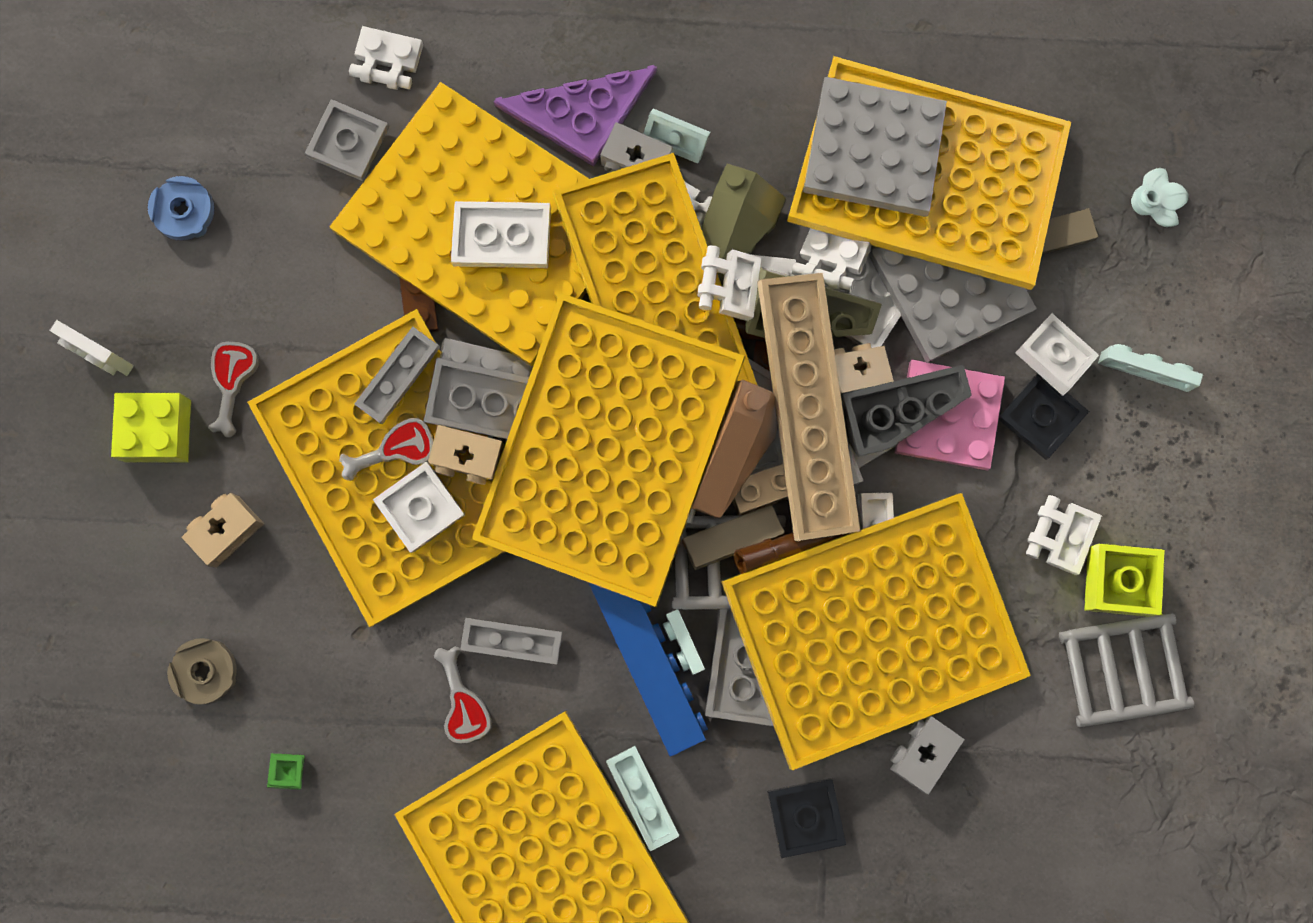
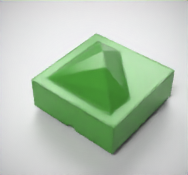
M271 753L267 788L301 790L305 755Z

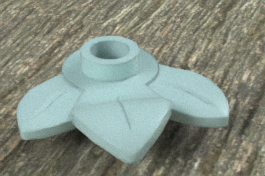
M1156 168L1144 176L1143 184L1135 190L1131 204L1138 214L1151 215L1157 224L1164 227H1174L1179 224L1175 210L1187 203L1189 194L1182 185L1175 182L1169 183L1166 169Z

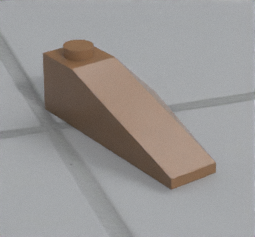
M745 380L736 382L691 506L692 509L715 518H721L763 457L778 431L775 395L771 391Z

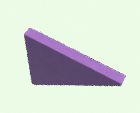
M651 65L647 66L646 69L631 72L627 70L589 81L585 79L565 83L560 87L520 93L521 95L503 99L499 97L494 100V105L594 167L600 158V154L615 123L622 124L656 74L657 67Z

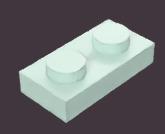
M653 109L650 112L643 134L673 146L674 154L699 163L710 132Z
M677 609L666 614L668 621L663 623V626L670 641L676 639L681 651L676 653L683 671L690 669L692 675L705 670L679 610Z

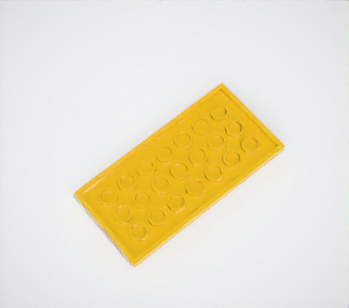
M674 153L553 190V197L592 304L744 355L745 360L737 381L745 380L757 385L734 318L719 313V300L713 299L711 310L699 308L698 286L702 283L704 274L701 265L703 257L706 256L708 246ZM716 274L715 285L722 287L718 274Z

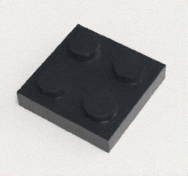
M1037 373L998 419L1047 460L1090 411L1069 393L1062 396Z
M832 778L767 791L781 858L846 845Z

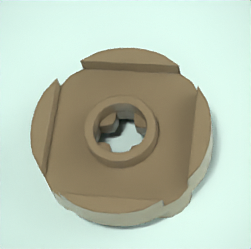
M204 638L190 640L177 649L172 663H169L167 675L171 689L177 696L193 704L199 705L216 702L223 698L236 683L237 667L235 658L231 651L219 641ZM203 662L204 666L210 667L206 680L195 676L194 671L199 669L198 664Z

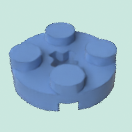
M176 176L165 180L167 183L163 184L160 188L156 187L148 201V214L159 231L175 240L198 238L207 232V227L210 225L214 215V203L210 193L199 182L189 177ZM185 201L186 206L189 208L183 215H179L178 212L174 211V207L180 206L181 202Z

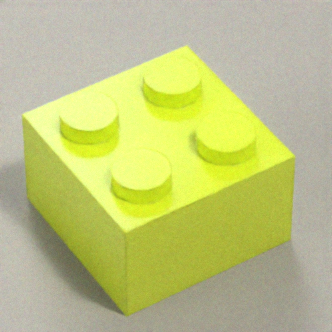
M115 393L111 457L123 462H188L191 400L180 393Z
M1108 544L1090 546L1087 553L1084 611L1146 617L1162 615L1165 550Z

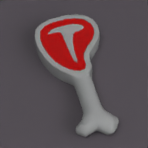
M222 342L215 346L212 352V376L222 392V401L219 417L208 428L212 432H222L225 437H232L236 433V429L232 424L235 397L240 392L243 382L252 376L259 366V356L256 350L249 345L240 342Z
M410 418L394 426L385 435L377 450L357 458L341 454L339 461L344 466L341 473L342 477L351 481L361 469L380 462H389L397 459L415 465L428 462L434 441L429 427L418 418Z
M456 646L450 650L438 648L434 658L444 666L450 685L451 709L445 719V733L448 739L454 743H471L481 739L492 728V719L482 699L467 689L462 683L457 666V658L461 650Z

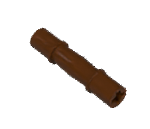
M794 533L774 540L767 538L763 542L736 549L734 559L739 572L744 574L851 533L801 541L794 540Z

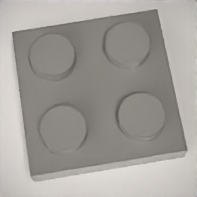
M331 99L304 154L311 160L364 181L389 129V125L387 122Z

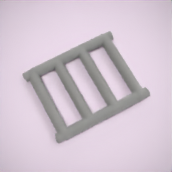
M724 515L721 518L694 516L693 523H686L677 548L678 554H675L676 597H673V609H731L727 596H722L720 561L707 566L709 596H689L688 557L682 539L687 537L686 529L706 530L740 516ZM778 515L777 518L781 526L785 527L786 517Z
M1174 613L1059 632L1060 642L1066 645L1080 714L1076 716L1078 727L1095 726L1194 708L1192 697L1187 696L1172 626L1176 625ZM1159 628L1174 699L1156 702L1141 631ZM1128 633L1143 704L1124 707L1110 636ZM1097 639L1111 706L1110 710L1092 711L1079 641Z

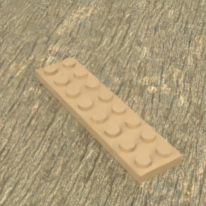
M823 273L761 279L757 281L772 388L775 395V408L794 540L801 541L859 532L860 525Z

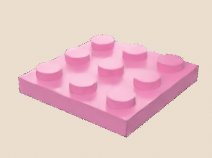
M911 360L909 362L907 378L952 367ZM965 370L972 396L900 441L895 447V453L987 471L991 469L1005 377Z

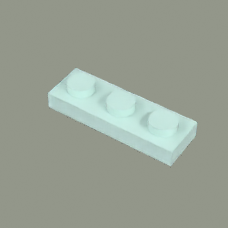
M1121 344L1109 346L1102 351L1098 362L1100 365L1186 392L1199 387L1203 374L1193 371V367L1182 363L1172 365L1163 362V358L1154 354L1140 355L1132 352V348Z
M636 746L606 760L649 851L679 837V833Z

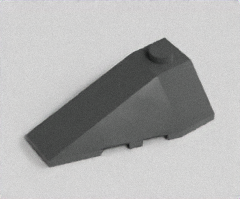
M964 365L842 393L841 401L846 435L857 457L892 448L903 439L972 396Z

